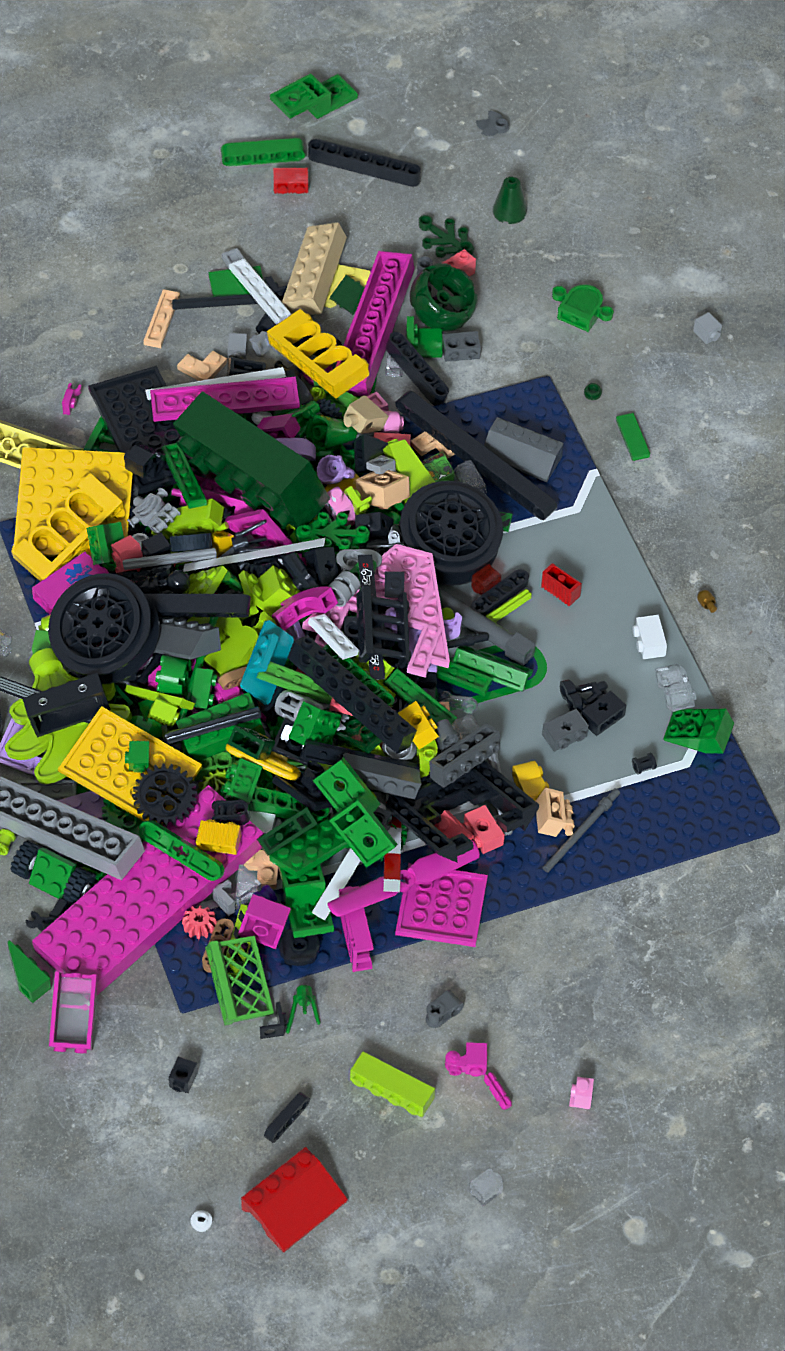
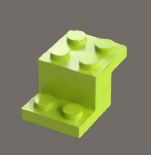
M274 565L258 579L254 574H249L245 570L239 574L244 594L251 596V602L269 616L282 607L281 603L301 592L293 584L292 579L288 577L287 573L283 569L279 570Z

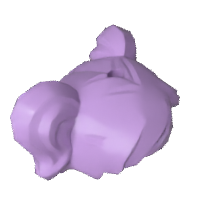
M327 455L320 460L317 466V476L322 484H336L344 478L353 479L355 477L354 470L346 467L340 455Z

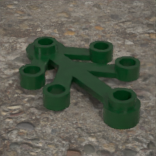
M422 215L419 218L418 225L421 230H429L440 237L424 238L422 240V247L424 249H430L433 245L454 246H438L435 254L439 258L445 257L446 254L459 253L464 249L471 255L474 253V247L467 238L468 229L466 227L458 229V237L461 238V242L455 239L454 219L448 218L445 220L444 227L447 229V233L432 224L430 216Z

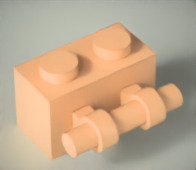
M545 788L536 799V802L539 804V809L536 812L538 833L556 837L563 828L566 835H572L574 820L571 817L573 808L570 805V800H564L562 791Z

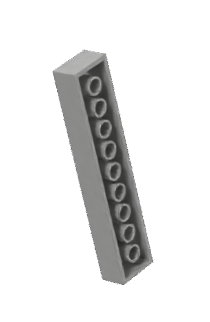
M0 776V827L120 880L125 877L145 852L138 835Z

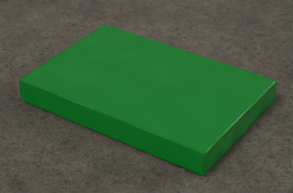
M253 266L252 268L263 280L261 267ZM231 270L208 272L213 297L250 294Z

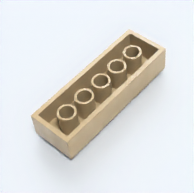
M339 223L307 227L282 303L291 314L299 309L310 315L322 313L347 238Z

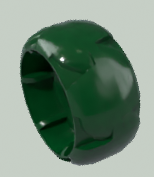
M437 263L425 268L413 281L409 294L411 306L414 307L418 319L426 326L433 329L440 328L443 332L453 331L462 327L473 316L478 302V295L475 294L471 278L461 269H456L446 263ZM428 283H431L438 291L433 298L429 292ZM443 286L446 287L454 296L451 297L447 291L443 290ZM449 304L457 312H450V310L444 308Z

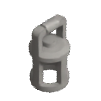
M284 690L277 697L275 712L295 722L303 701L320 709H323V705L293 691ZM291 696L290 704L283 702L285 697Z

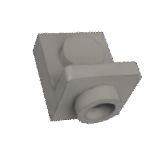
M381 455L366 462V467L376 474H383L387 470L395 472V460Z
M229 880L219 883L213 890V901L228 916L235 912V899L230 894L231 882Z

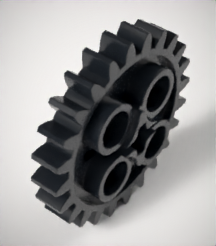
M164 763L161 769L157 765H154V771L147 768V775L141 773L142 780L136 779L137 786L133 787L135 794H132V798L136 800L134 807H139L137 813H143V820L149 817V820L157 821L159 824L164 822L165 827H168V822H172L176 826L177 819L182 823L183 815L189 818V811H194L192 804H197V799L194 797H197L198 794L195 791L196 784L192 783L193 777L186 778L187 771L180 773V766L173 770V764L169 766V769L166 768ZM159 780H163L166 782L164 785L156 784V782ZM175 789L183 790L181 794H176L173 791ZM155 797L156 801L148 802L146 799ZM167 805H171L174 807V809L171 811L165 810L164 808Z

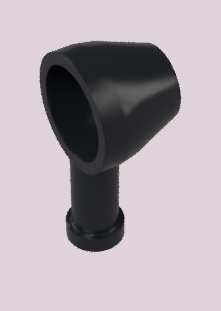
M277 361L274 364V368H286L301 379L303 371L296 365L287 368L281 361Z

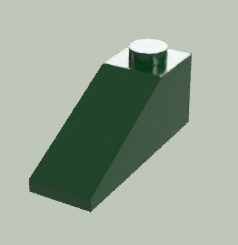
M306 807L258 838L257 841L266 855L269 856L316 826L317 822Z

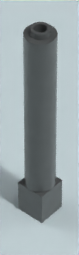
M438 587L441 609H452L454 617L456 612L462 616V625L478 635L487 633L488 641L504 650L506 657L524 666L534 656V642L518 632L515 635Z

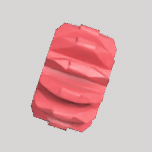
M199 905L195 909L192 906L190 908L191 911H185V917L182 919L184 931L189 933L190 938L196 935L198 940L201 936L207 939L208 933L212 934L217 924L215 913L210 912L209 907L202 909V906Z

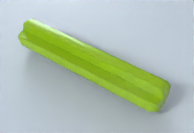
M524 589L485 617L496 623L530 600L531 592L528 589Z

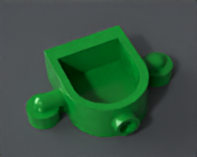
M578 285L572 288L569 293H566V289L562 286H556L552 290V298L562 302L558 307V320L589 332L598 318L603 321H610L613 318V309L609 306L602 307L603 296L595 286Z

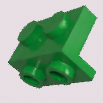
M196 668L191 702L195 703L194 707L208 709L210 705L213 706L215 694H212L213 686H216L218 679L215 670Z

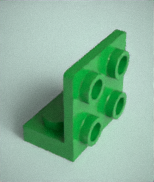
M407 316L406 339L423 358H442V329L417 328V324H414V316Z
M121 522L86 528L93 565L113 562L111 545L124 538Z
M242 758L236 763L233 762L232 766L227 769L225 774L227 781L225 785H222L219 794L225 800H228L230 797L235 800H243L249 804L262 766Z

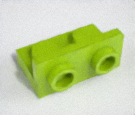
M352 486L346 488L344 494L352 502L355 515L366 514L373 500L370 496L361 501V495L356 489L354 490Z

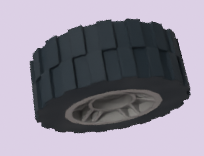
M211 533L170 537L171 552L213 548Z

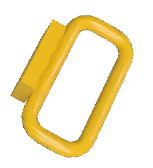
M226 744V750L230 754L262 766L263 769L280 777L296 780L301 775V771L296 766L288 763L289 758L272 751L267 760H256Z

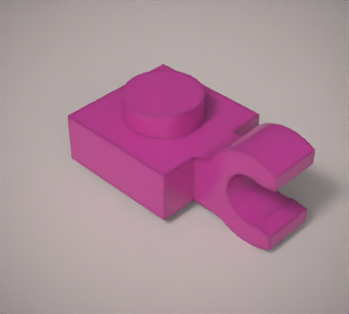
M72 383L68 384V389H66L62 401L63 414L70 415L72 408L75 409L77 398L75 397L79 396L82 392L80 384L77 389H72Z

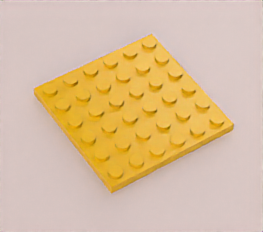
M23 447L14 544L18 541L21 542L24 538L28 541L29 534L36 527L47 526V517L50 512L56 508H66V497L72 491L78 490L79 480L89 473L123 501L124 508L108 524L121 522L124 538L127 537L129 531L127 519H130L133 473L125 469V453ZM84 499L76 500L71 505V510L87 525L101 513L89 501ZM65 517L58 518L52 525V528L69 543L83 531L72 520ZM40 536L34 542V547L45 557H57L64 550L50 536ZM89 543L74 558L83 552L91 556Z

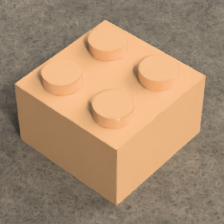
M387 470L383 474H376L373 471L356 479V489L361 495L360 500L363 501L371 496L373 500L370 505L379 507V509H389L390 506L401 503L402 500L410 497L409 476Z

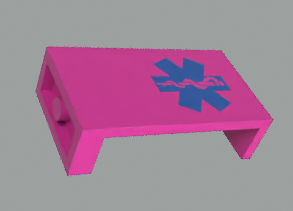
M83 552L32 587L33 599L51 615L59 597L72 584L90 575L109 572L99 564L93 565L92 556Z

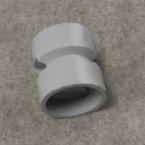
M342 571L328 586L332 588L338 604L335 606L343 607L360 589V581L349 571Z

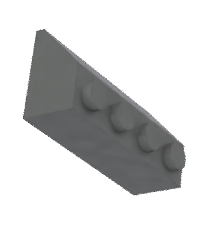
M497 417L488 432L484 446L513 469L547 482L562 458L564 443Z
M174 617L162 618L163 621L159 622L160 633L155 653L191 660L221 650L218 627L210 626L209 623L198 624V621L176 620Z

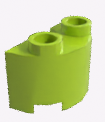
M435 740L420 750L416 746L417 757H419L420 761L418 762L420 778L429 775V761L437 756L438 746Z

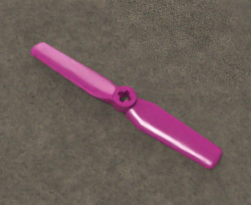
M471 840L474 849L457 856L458 863L433 853L418 859L408 870H400V879L407 881V883L400 881V892H407L416 884L429 883L478 859L480 853L476 843ZM380 877L327 904L330 911L340 917L393 897L398 892L384 891V877Z

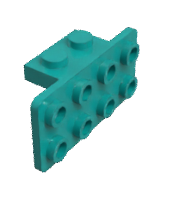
M270 620L264 621L240 683V687L244 691L249 692L250 695L265 705L270 704L277 685L256 678L257 673L265 672L270 661L284 666L294 642V638Z

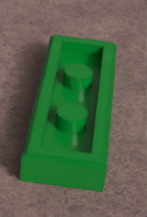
M634 413L616 416L617 425L632 461L650 458L649 449Z

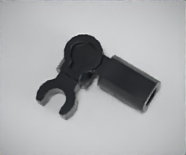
M60 898L50 912L49 917H40L37 912L31 911V917L35 920L30 921L26 919V925L29 928H38L44 931L71 905L68 901Z

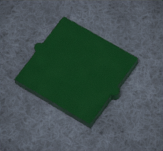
M346 275L329 299L353 315L357 310L365 287L360 285L359 281L356 282Z

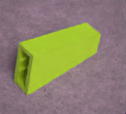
M394 439L388 442L383 452L385 457L395 460V472L409 476L410 497L418 489L435 482L405 439L401 441ZM410 497L402 500L404 506Z

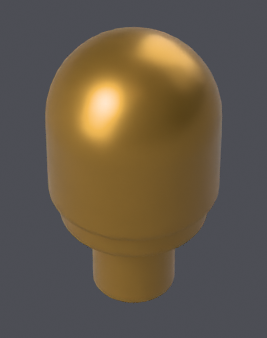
M701 590L697 595L698 602L703 608L709 609L711 613H714L717 610L715 598L710 591Z

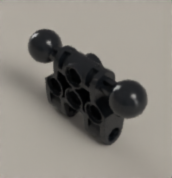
M174 564L154 566L151 570L139 572L135 569L116 573V575L123 576L135 583L144 594H162L166 590H170L174 594H182L190 587L188 574L182 570H175Z

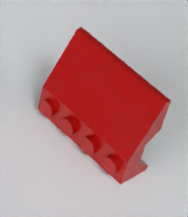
M305 1147L241 1197V1207L244 1212H249L262 1225L266 1235L284 1253L344 1205L348 1199L322 1163Z

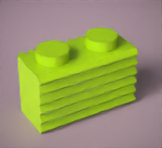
M156 698L146 721L149 718L162 725H167V727H173L180 714L176 712L178 706Z

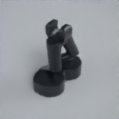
M567 679L561 681L559 687L562 698L568 703L569 710L577 709L579 713H582L583 704L585 706L591 705L600 695H605L608 685L605 681H601L599 683L591 682L575 686L571 680ZM590 691L593 693L587 700L579 694Z

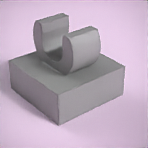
M262 331L258 336L253 335L249 339L252 342V348L255 350L256 356L262 357L272 347L269 344L267 332Z

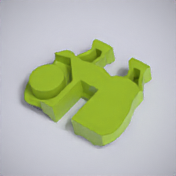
M252 602L249 617L259 612L256 605ZM265 611L260 614L258 623L253 627L244 626L242 623L249 617L218 618L216 627L219 628L221 650L207 654L204 660L211 670L216 671L215 674L219 678L230 671L248 665L264 621L270 620L276 624L274 619ZM191 617L187 622L209 623L210 617Z

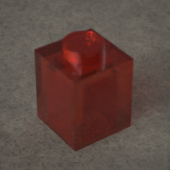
M488 564L472 575L471 587L475 593L483 595L501 581L502 575Z

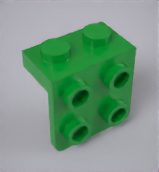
M303 701L288 738L304 745L306 739L332 745L333 737L340 726L341 715L320 709Z

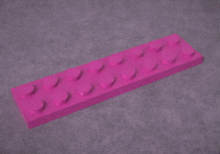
M296 377L150 390L154 422L177 420L202 391L237 414L300 408Z

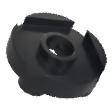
M290 928L283 937L281 936L279 940V953L287 965L304 966L316 961L320 949L317 935L294 938ZM297 943H301V946H305L302 949L294 948L297 946Z

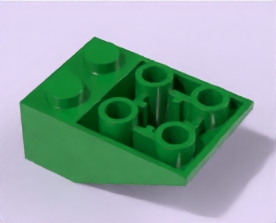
M726 708L674 709L663 740L703 753H724L734 722Z

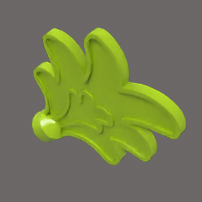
M52 648L37 651L29 660V665L35 676L32 688L45 691L51 687H57L69 681L80 679L73 677L65 671L63 663L56 657ZM102 684L107 699L110 701L116 692L115 684ZM23 699L13 703L9 710L15 723L25 726L5 744L4 748L8 757L15 760H28L46 751L34 770L37 781L40 784L46 785L67 777L60 773L58 768L89 724L82 722L37 738L27 716ZM109 704L112 713L128 722L131 721L132 714L128 706Z

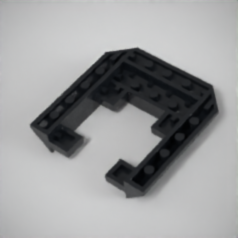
M485 760L444 788L430 778L429 772L428 776L420 778L421 786L415 799L390 794L385 806L387 811L392 812V815L438 855L457 863V856L474 849L473 842L463 833L449 839L434 826L441 822V814L444 810L449 811L469 801L475 806L487 800L503 813L496 817V824L508 833L518 827L525 831L539 809V804Z

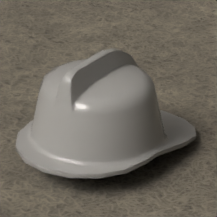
M344 549L336 556L337 563L341 567L340 572L350 571L358 563V555H372L377 568L382 563L381 555L370 549Z

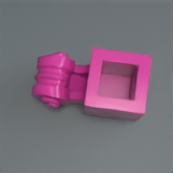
M466 1042V1054L462 1057L456 1051L448 1052L445 1057V1068L449 1071V1074L453 1076H458L461 1073L471 1076L486 1075L487 1043Z

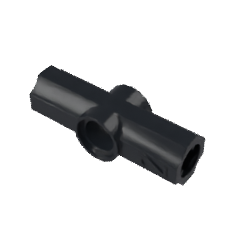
M292 552L283 558L282 563L293 577L292 582L298 590L302 592L311 588L321 587L316 581L318 579L317 575L304 564L297 552Z

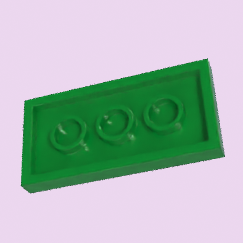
M327 818L269 855L270 862L298 878L349 845L329 821L330 819Z

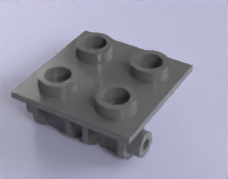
M393 525L388 537L370 538L366 548L381 550L382 547L392 548L395 544L404 546L405 543L401 535L400 525Z

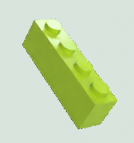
M212 498L207 500L206 506L191 509L188 506L176 508L181 515H177L173 519V523L168 521L166 523L168 528H164L160 533L164 535L167 541H170L172 536L192 535L221 527L224 507ZM151 530V534L153 536L156 535V533Z
M365 1052L361 1053L350 1070V1081L353 1084L370 1090L373 1095L381 1096L395 1106L399 1105L405 1108L412 1115H418L423 1118L435 1099V1088Z

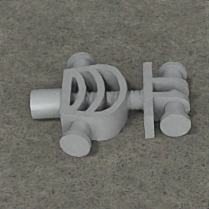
M159 488V492L156 495L150 493L145 499L137 496L133 500V504L136 507L132 511L135 516L127 520L133 528H135L134 525L141 522L144 526H149L153 532L158 534L164 528H168L166 524L168 521L173 523V519L181 514L174 506L172 507L169 503H164L162 499L164 496L167 497L168 493L164 489Z

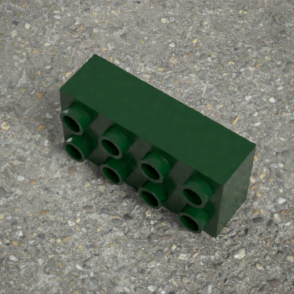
M203 391L173 423L181 436L176 443L182 451L191 457L188 462L194 470L203 476L211 471L217 475L214 478L215 482L230 494L235 489L243 493L240 496L241 499L254 511L259 510L262 506L270 511L268 513L270 518L281 529H285L288 524L296 529L301 525H308L330 500L329 495L307 459Z

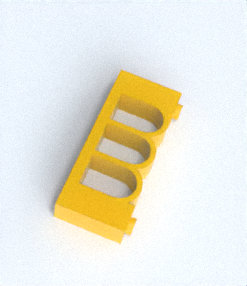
M301 309L267 331L269 344L334 398H338L369 376V364L364 358L361 359L357 354L352 356L351 350L345 346H337L335 337L329 333H322L319 324L313 321L310 314L303 312ZM305 336H313L297 348L293 345ZM322 348H329L313 360L308 358ZM337 361H345L329 373L324 371V369Z
M91 473L83 476L78 482V490L72 491L66 497V508L60 507L50 512L47 517V526L36 527L29 534L28 541L24 538L21 542H16L12 547L13 558L40 582L69 563L89 543L86 528L108 524L124 508L123 501ZM84 499L89 501L101 513L87 525L71 510V505L76 500ZM65 517L72 520L83 531L71 543L67 542L52 528L53 523L58 518ZM40 536H50L64 548L52 562L34 547V542Z

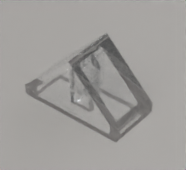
M240 864L235 909H240L241 904H248L252 894L261 890V882L244 865Z

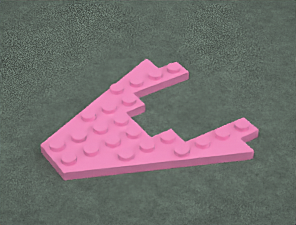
M395 544L381 556L382 563L376 568L374 575L376 597L385 598V571L405 572L404 592H407V600L409 601V608L407 610L409 612L408 627L422 630L408 664L407 673L426 678L431 664L449 668L450 664L433 554ZM358 591L343 607L334 606L325 613L340 630L343 628L344 618L348 616L349 611L357 613L356 594ZM386 598V599L397 600L398 598ZM314 613L309 618L321 615L323 613ZM307 618L303 622L302 629L317 633L308 624L309 618ZM317 634L315 642L323 648L327 643Z

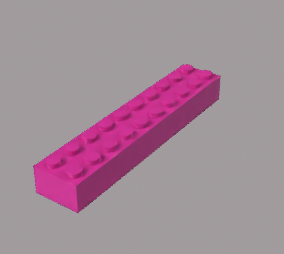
M378 251L343 345L351 350L352 356L357 354L369 364V376L346 391L353 396L362 397L370 395L386 350V344L393 331L415 270L412 254ZM337 361L336 367L345 361Z

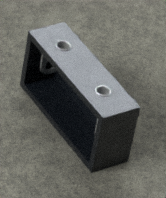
M98 673L90 674L81 679L69 681L66 684L51 687L40 693L22 698L27 716L37 738L93 719L101 706L111 711Z

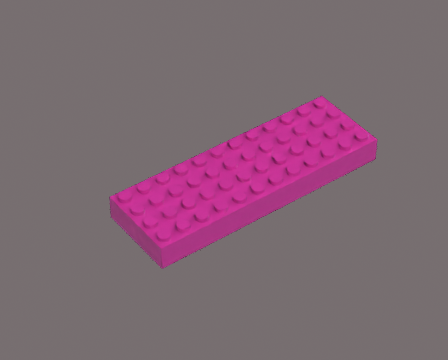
M209 785L197 797H194L197 799V804H192L194 811H189V818L183 815L182 823L177 819L176 826L172 822H168V827H165L196 846L200 821H206L213 817L212 803L217 800L227 801ZM249 821L245 825H239L241 828V839L237 855L204 851L219 860L224 866V875L215 881L207 880L144 841L142 844L145 852L125 877L120 880L107 874L32 940L35 952L57 972L67 974L80 973L82 975L97 974L96 996H98L185 917V911H191L190 908L192 906L196 908L213 892L219 883L226 881L262 848L257 839L263 836L264 833ZM179 847V848H178V849L180 850V854L185 853V852L182 850L183 847ZM83 995L90 1002L91 995Z

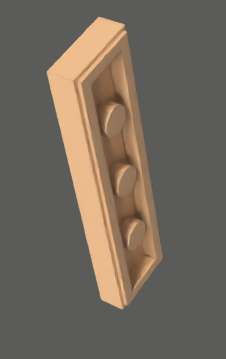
M162 290L144 338V345L157 348L162 347L175 312L172 309L171 302L173 299L180 298V292Z

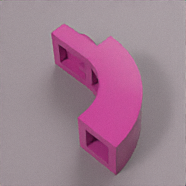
M331 587L311 588L281 603L282 607L271 616L277 626L285 631L305 616L314 613L325 614L337 605L338 601Z

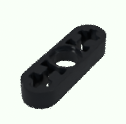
M299 1092L268 1126L264 1137L270 1142L275 1143L306 1109L310 1098Z

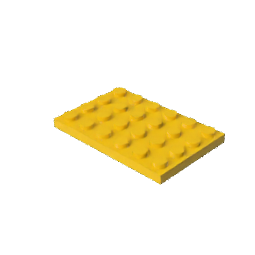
M101 706L59 766L58 771L142 821H148L149 817L143 820V813H137L139 807H134L136 800L132 798V794H135L133 787L137 786L136 779H142L141 773L129 771V764H125V752H129V741H149V769L151 771H154V765L161 769L164 763L166 768L169 769V766L173 764V770L180 766V773L187 771L186 778L193 777L194 780L201 770L202 764ZM163 780L156 782L157 785H164L166 783ZM175 789L173 792L176 794H181L183 790ZM149 797L146 800L148 802H154L156 801V798ZM167 805L164 809L171 811L174 807Z

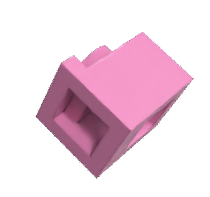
M577 1077V1083L572 1084L570 1107L590 1109L594 1079Z

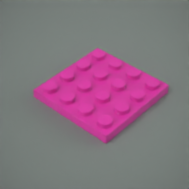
M408 863V869H409L413 864ZM454 870L429 883L413 885L410 890L403 892L395 935L476 947L488 875Z

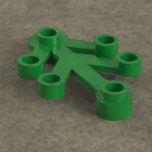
M320 512L317 520L310 525H301L296 529V535L302 542L321 539L318 536L325 537V543L320 548L331 547V544L334 543L340 550L350 549L351 542L348 539H340L338 537H354L355 541L365 543L369 540L370 532L365 526H359L356 530L337 529L347 523L348 515L343 512L338 513L336 520L323 529L317 528L329 522V515L325 512Z

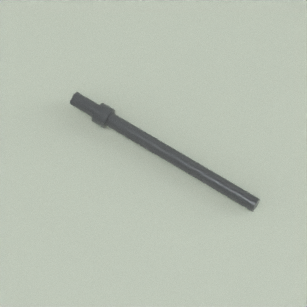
M614 788L607 797H603L598 803L599 806L543 866L545 872H549L604 811L609 810L613 805L612 802L620 795L618 789Z

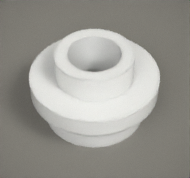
M197 1211L191 1217V1225L197 1231H206L212 1225V1216L207 1211ZM204 1218L205 1221L199 1222L198 1219Z

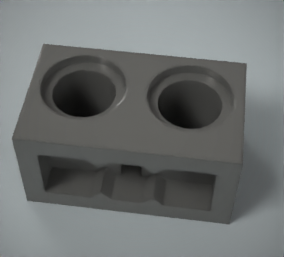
M478 331L442 334L444 361L455 362L480 359L481 346Z

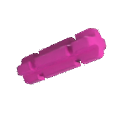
M490 1072L484 1076V1082L487 1086H490L489 1089L495 1099L500 1102V1107L506 1110L512 1106V1101L509 1096H506L507 1093L500 1082L496 1081L495 1074Z

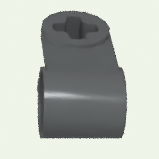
M446 990L427 1005V1025L432 1028L442 1026L462 1011L464 1003L450 990Z

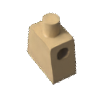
M365 395L348 406L343 422L345 426H352L357 432L364 434L382 431L389 416Z

